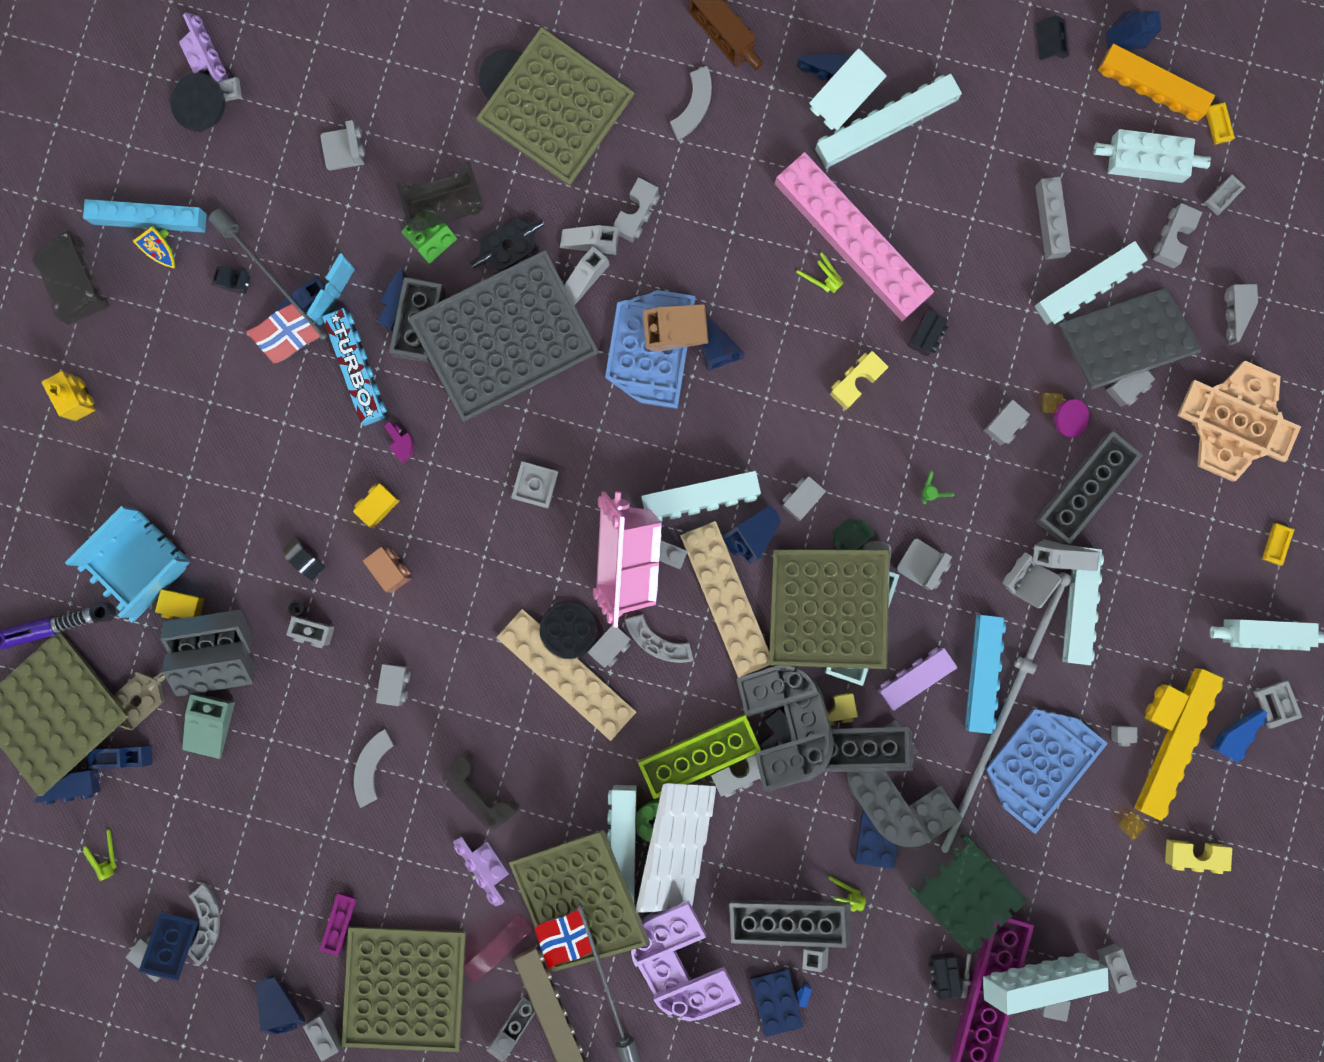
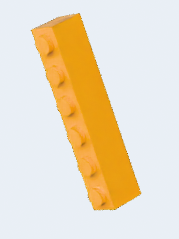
M1115 44L1107 51L1097 70L1103 76L1113 78L1122 86H1128L1138 94L1146 95L1152 98L1154 102L1162 103L1168 106L1171 111L1179 112L1192 121L1198 122L1205 116L1215 97L1214 94Z

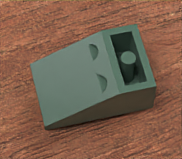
M200 693L191 694L185 713L182 750L221 759L235 702Z

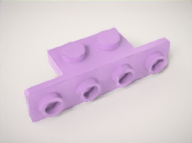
M185 12L183 17L190 32L179 43L193 73H204L208 69L212 78L217 82L229 79L211 42L210 36L203 25L202 19L199 15Z
M462 837L454 840L455 851L460 856L462 855L466 861L467 869L476 876V882L487 893L488 901L495 906L504 903L494 885L509 874L489 843L486 842L471 852Z

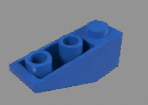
M1255 709L1219 733L1211 749L1230 761L1239 763L1246 756V749L1249 744L1255 740L1257 730L1265 723L1268 712Z

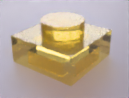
M1043 393L1041 413L1055 414L1058 405L1063 402V394Z
M1130 812L1117 825L1132 840H1135L1147 827L1133 812Z

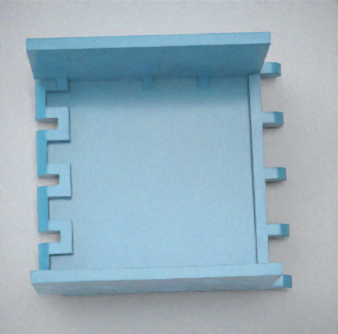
M121 506L65 563L71 566H79L77 569L80 572L87 569L93 575L90 579L92 584L99 581L107 588L103 593L105 597L113 594L121 602L116 607L121 611L118 616L120 618H129V621L133 623L159 597L160 590H166L187 569L186 566L190 561L180 550L173 554L177 547L167 537L160 541L164 534L154 524L146 527L150 520L142 512L135 508Z

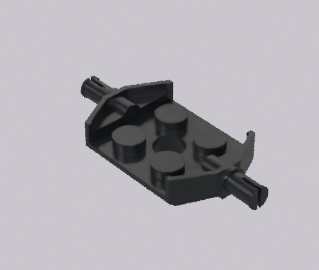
M514 216L513 220L483 238L479 237L480 255L470 262L473 269L484 263V265L487 264L500 272L535 251L534 234H536L535 231L545 226L542 219L529 225ZM507 241L513 243V247L510 250L503 248V244Z

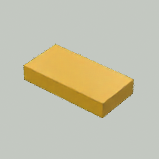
M1226 103L1210 106L1206 112V117L1214 145L1235 139Z
M1273 523L1262 560L1282 566L1295 529Z

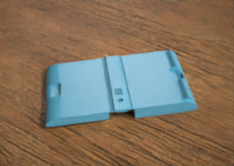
M342 253L339 254L326 276L329 283L326 284L325 290L321 289L307 312V316L318 325L324 323L322 316L330 313L353 271H355L353 265Z

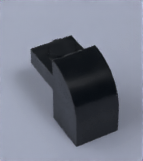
M217 266L211 285L235 293L246 294L251 276L248 275L249 272L244 270L235 271L224 266Z
M297 537L282 550L286 555V560L311 581L325 568L320 559L308 551Z
M778 707L764 719L773 732L759 743L763 750L776 747L778 740H781L783 744L788 743L790 740L791 732L787 717Z

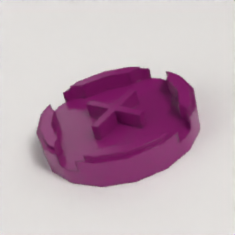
M1067 399L1065 402L1060 403L1055 410L1053 418L1054 423H1056L1057 432L1067 437H1076L1083 433L1089 421V411L1086 404L1076 399Z

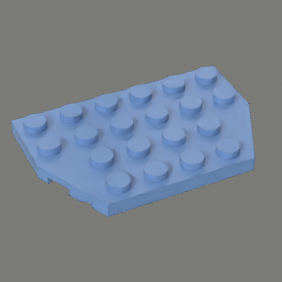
M657 290L647 295L618 302L605 379L639 403L678 409L687 347L661 352H653L647 349L643 310L658 307L694 305L695 296Z
M1032 709L985 769L1002 807L1036 834L1108 743L1077 718Z

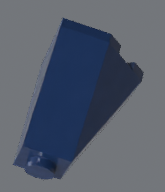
M1160 11L1124 12L1106 32L1108 50L1113 44L1125 50L1146 48L1161 31Z
M712 319L707 320L708 343L699 345L707 370L710 371L744 359V352Z
M770 505L722 537L734 555H742L745 557V561L751 564L761 558L781 520L777 511Z
M267 976L262 978V981L256 982L260 1031L279 1035L297 1029L298 1023L299 1025L306 1023L305 1017L282 980L274 976Z

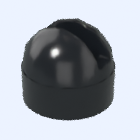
M292 601L289 604L288 611L292 616H300L304 613L305 608L302 602ZM296 604L298 605V609L300 611V613L296 614V610L294 607V605Z

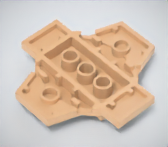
M1243 361L1223 384L1210 387L1196 380L1191 382L1177 416L1192 422L1200 437L1198 467L1233 482L1244 473L1254 459L1267 455L1281 462L1287 461L1301 426L1283 419L1282 412H1279L1276 407V401L1279 400L1281 376Z

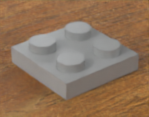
M521 461L511 498L549 509L559 472Z

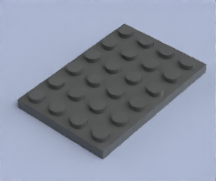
M1167 287L1060 323L1058 327L1091 390L1200 353L1201 351L1200 345Z

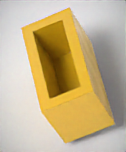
M380 483L372 486L368 491L369 495L365 499H360L355 504L356 508L353 510L370 528H374L400 501Z
M160 590L155 612L161 613V617L173 619V617L184 619L200 616L205 598L171 590Z
M1161 684L1154 693L1155 698L1152 704L1150 703L1147 706L1144 718L1163 729L1172 731L1189 696L1169 685Z

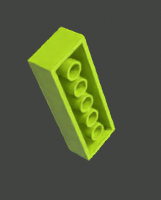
M742 714L639 760L638 764L653 798L656 799L661 796L663 784L687 785L748 758L756 752H760L761 749L746 715Z

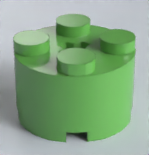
M659 800L645 802L636 812L635 828L637 834L648 842H651L654 825L649 820H653V817H656Z

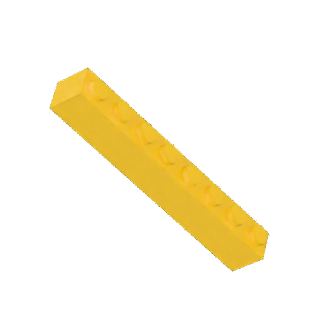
M1194 669L1184 692L1189 698L1172 731L1168 730L1134 809L1160 821L1168 815V806L1176 796L1178 783L1184 778V769L1192 759L1191 753L1199 743L1200 732L1207 724V716L1209 711H1212L1215 706L1214 700L1216 695L1222 690L1224 678L1204 669Z

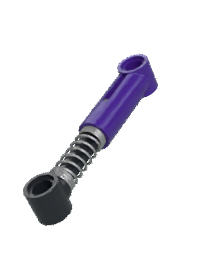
M95 603L90 608L82 612L78 611L76 614L73 612L72 615H62L61 618L50 616L0 630V637L2 638L0 650L54 636L61 630L65 631L82 624L111 621L116 615V609L110 603ZM102 608H104L105 615L103 617L100 614V610ZM26 632L24 635L13 637V635Z

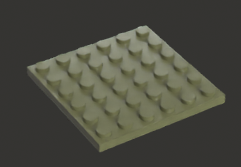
M541 27L476 120L561 181L571 186L635 93Z
M774 550L769 665L887 669L890 551Z
M62 631L57 632V635L51 636L0 683V747L37 796H43L129 717V714Z
M604 830L509 862L535 927L546 920L565 916L576 910L579 904H582L599 959L641 948L650 943L640 916L636 913L635 904ZM593 951L579 959L559 963L553 966L552 970L555 972L594 961Z
M350 926L348 928L342 1047L459 1052L466 931Z

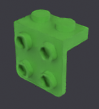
M430 208L421 212L417 218L402 230L405 238L429 264L457 240L449 227Z

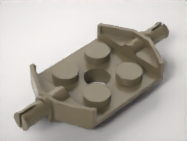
M136 672V676L113 695L129 714V717L119 727L133 730L165 701L161 686L163 684L162 681L165 679L163 672H160L155 677ZM136 695L140 696L141 698V704L139 706H136L133 703V699Z

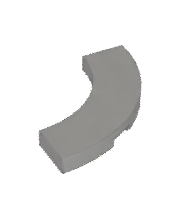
M707 66L690 73L693 88L690 103L680 116L670 121L677 141L690 134L701 122L708 110L712 85Z
M643 614L624 619L632 638L650 655L669 662L683 663L694 661L689 642L673 643L658 637L646 624Z
M387 729L379 732L367 743L356 763L354 790L360 808L379 798L375 789V769L382 756L395 746Z
M206 881L189 895L197 909L200 924L188 955L198 966L205 961L214 948L220 929L219 906L212 889Z

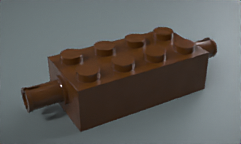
M688 0V13L735 68L745 60L752 66L754 71L761 68L764 62L754 52L756 39L754 32L744 26L742 18L732 12L726 0Z

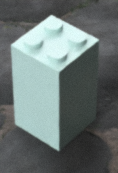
M858 48L809 103L812 105L810 109L817 116L821 114L826 119L824 123L831 130L833 128L838 130L887 75Z

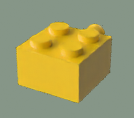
M61 371L42 381L59 416L77 421L96 411L93 406L94 400L87 394L84 389L86 385L80 377Z

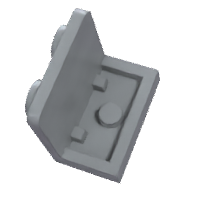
M353 120L345 121L347 129L321 134L325 164L329 171L364 165L363 156H365V150L360 142L362 133L360 127L356 126Z
M914 539L896 570L923 588L933 590V588L936 589L941 583L942 579L940 576L943 571L947 572L950 568L952 556L947 553H940L919 539Z
M1024 553L1016 561L1011 572L1005 576L1002 584L1011 594L1036 608H1042L1061 582V578L1048 569L1033 564L1032 556Z

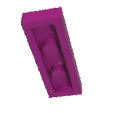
M340 892L337 893L320 951L336 956L340 955L357 897Z

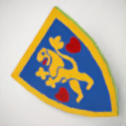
M151 226L133 240L137 247L148 257L164 266L175 268L173 250L164 239L168 236L167 230L162 229L158 232Z

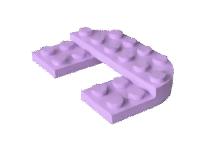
M689 900L657 914L652 912L641 920L650 943L647 946L631 950V956L635 967H639L653 992V1000L662 1011L670 1016L672 1014L680 1016L682 1020L694 1021L707 1018L741 1004L742 999L725 967L691 980L675 950L706 938V932Z

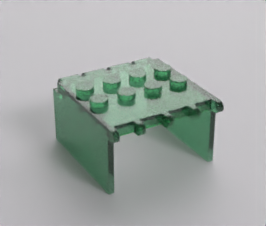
M962 835L961 838L968 846L960 853L953 849L952 852L956 857L946 867L939 863L938 866L942 871L931 881L925 876L923 879L927 885L919 893L911 885L908 889L971 955L984 944L979 938L983 936L987 941L998 931L994 924L997 922L1002 927L1012 917L1008 910L1011 908L1016 913L1025 904L1027 899L968 836Z

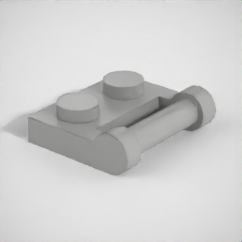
M1285 680L1253 691L1255 698H1258L1261 709L1268 712L1265 722L1267 729L1302 718L1289 681ZM1270 694L1279 718L1274 719L1265 695Z

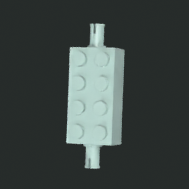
M1119 129L1112 136L1111 145L1096 142L1094 146L1096 151H1093L1094 155L1110 156L1108 174L1183 183L1191 176L1192 167L1208 169L1210 162L1207 161L1211 160L1210 156L1194 155L1195 139L1122 129Z
M1224 619V627L1211 626L1210 628L1211 638H1221L1223 642L1231 643L1230 647L1310 651V647H1318V643H1324V632L1318 631V623Z

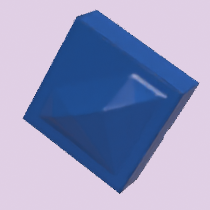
M806 982L802 983L801 989L797 992L798 1005L804 1008L807 1007L812 992L810 984Z

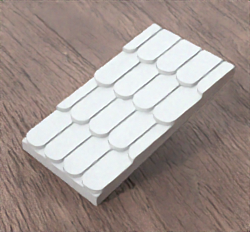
M663 784L636 913L664 911L688 900L691 906L693 905L696 879L699 878L703 846L707 840L709 819L713 814L716 786Z

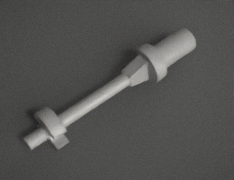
M970 938L969 943H965L968 954L963 978H960L961 998L965 999L968 995L969 985L972 982L969 979L972 950L977 949V946L973 944L974 939Z

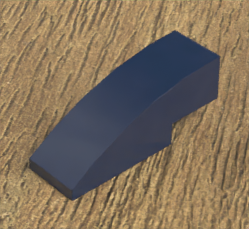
M401 269L397 271L380 301L386 307L377 321L381 326L392 332L394 330L404 277L406 278V274Z
M151 745L96 748L88 754L89 769L152 765Z

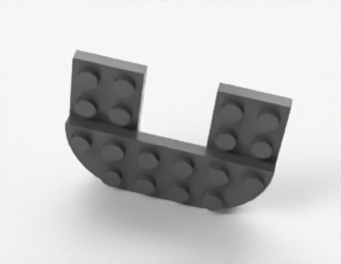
M775 666L737 678L745 715L749 717L784 705L793 740L792 742L755 753L764 792L802 781H810L823 772L831 759L834 741L823 696L815 680L805 672L792 666Z
M894 720L884 728L901 726L897 720ZM912 744L913 755H915L918 751ZM889 771L847 772L849 788L876 830L885 839L903 847L922 846L963 819L941 785L908 806L887 775Z

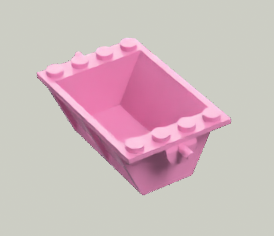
M616 491L615 499L613 500L610 499L606 492H601V496L598 498V506L601 509L596 588L593 589L594 600L598 601V606L602 607V613L607 615V622L612 624L613 627H618V617L622 616L623 613L656 605L662 523L652 510L630 508L629 501L621 499V492Z

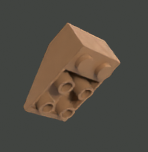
M704 304L658 307L643 310L647 349L653 352H661L708 343Z

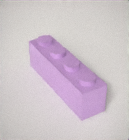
M935 647L928 652L929 656L923 660L919 658L912 663L913 667L908 670L902 669L896 674L897 677L892 681L888 679L880 684L881 688L877 691L890 710H896L957 668L945 648L938 649V647Z

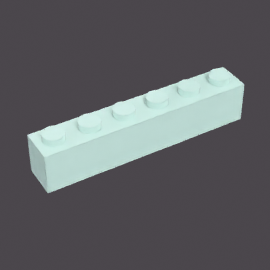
M1134 241L1035 305V308L1046 325L1051 322L1055 325L1064 319L1063 314L1067 312L1072 314L1080 309L1079 304L1082 302L1087 304L1096 298L1095 294L1099 291L1103 294L1112 288L1110 284L1116 281L1119 284L1128 278L1127 273L1132 271L1134 274L1143 268L1142 264L1147 261V258Z
M1085 548L1100 552L1098 570L1071 569L1072 582L1069 586L1062 662L1091 665V661L1094 660L1095 652L1092 649L1093 642L1096 641V631L1094 629L1095 623L1098 621L1096 608L1100 601L1098 588L1102 582L1100 567L1103 565L1104 555L1101 549Z

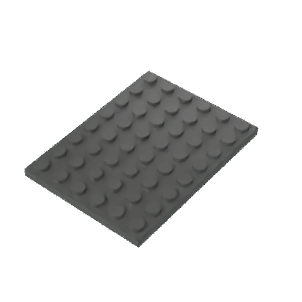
M546 250L408 318L462 422L599 353Z

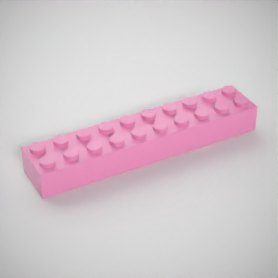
M805 152L776 177L775 185L902 322L934 293L932 288Z

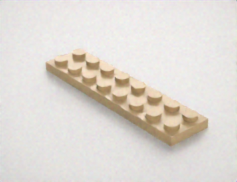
M716 521L680 535L738 678L769 666V649Z
M522 609L496 638L611 741L633 717L636 711L578 658L561 659L548 652L540 639V624Z

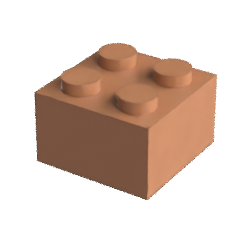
M380 547L364 559L363 562L384 591L393 593L412 579L409 576L411 572L405 564L402 565L397 560L400 557L394 549Z

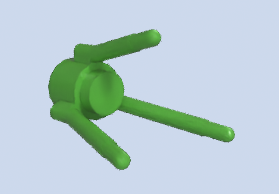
M930 471L925 487L921 492V502L923 504L937 497L954 496V493L950 492L940 493L937 487L931 485L933 471Z

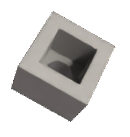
M1111 725V741L1117 742L1118 746H1130V743H1137V727Z

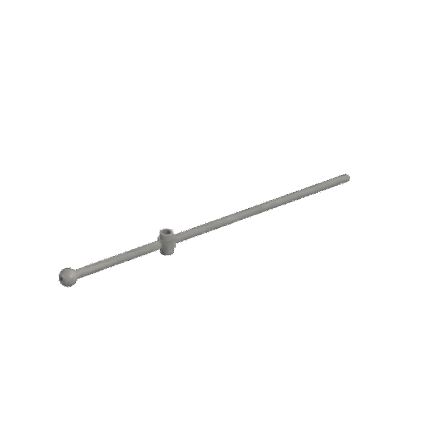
M1061 572L1058 574L1061 582L1053 593L1026 657L1022 658L1019 656L1015 663V667L1019 668V673L996 722V728L989 738L958 808L962 818L973 797L1027 673L1033 675L1038 664L1033 662V658L1064 588L1072 582L1071 576ZM961 821L950 827L941 847L942 852L946 853L949 851Z

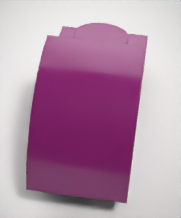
M389 422L384 428L395 441L389 447L400 462L405 463L411 458L415 449L413 437L408 432L402 436L404 432L399 425L396 424L394 426V424Z

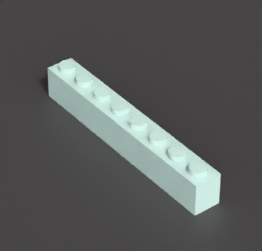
M951 74L947 76L941 75L934 80V83L920 86L917 89L918 91L913 94L911 92L906 93L901 97V100L889 102L884 106V109L880 111L876 109L867 115L868 117L863 120L861 118L856 119L851 123V126L847 128L841 127L836 130L834 135L830 137L826 135L820 138L815 150L825 169L957 101L962 93Z

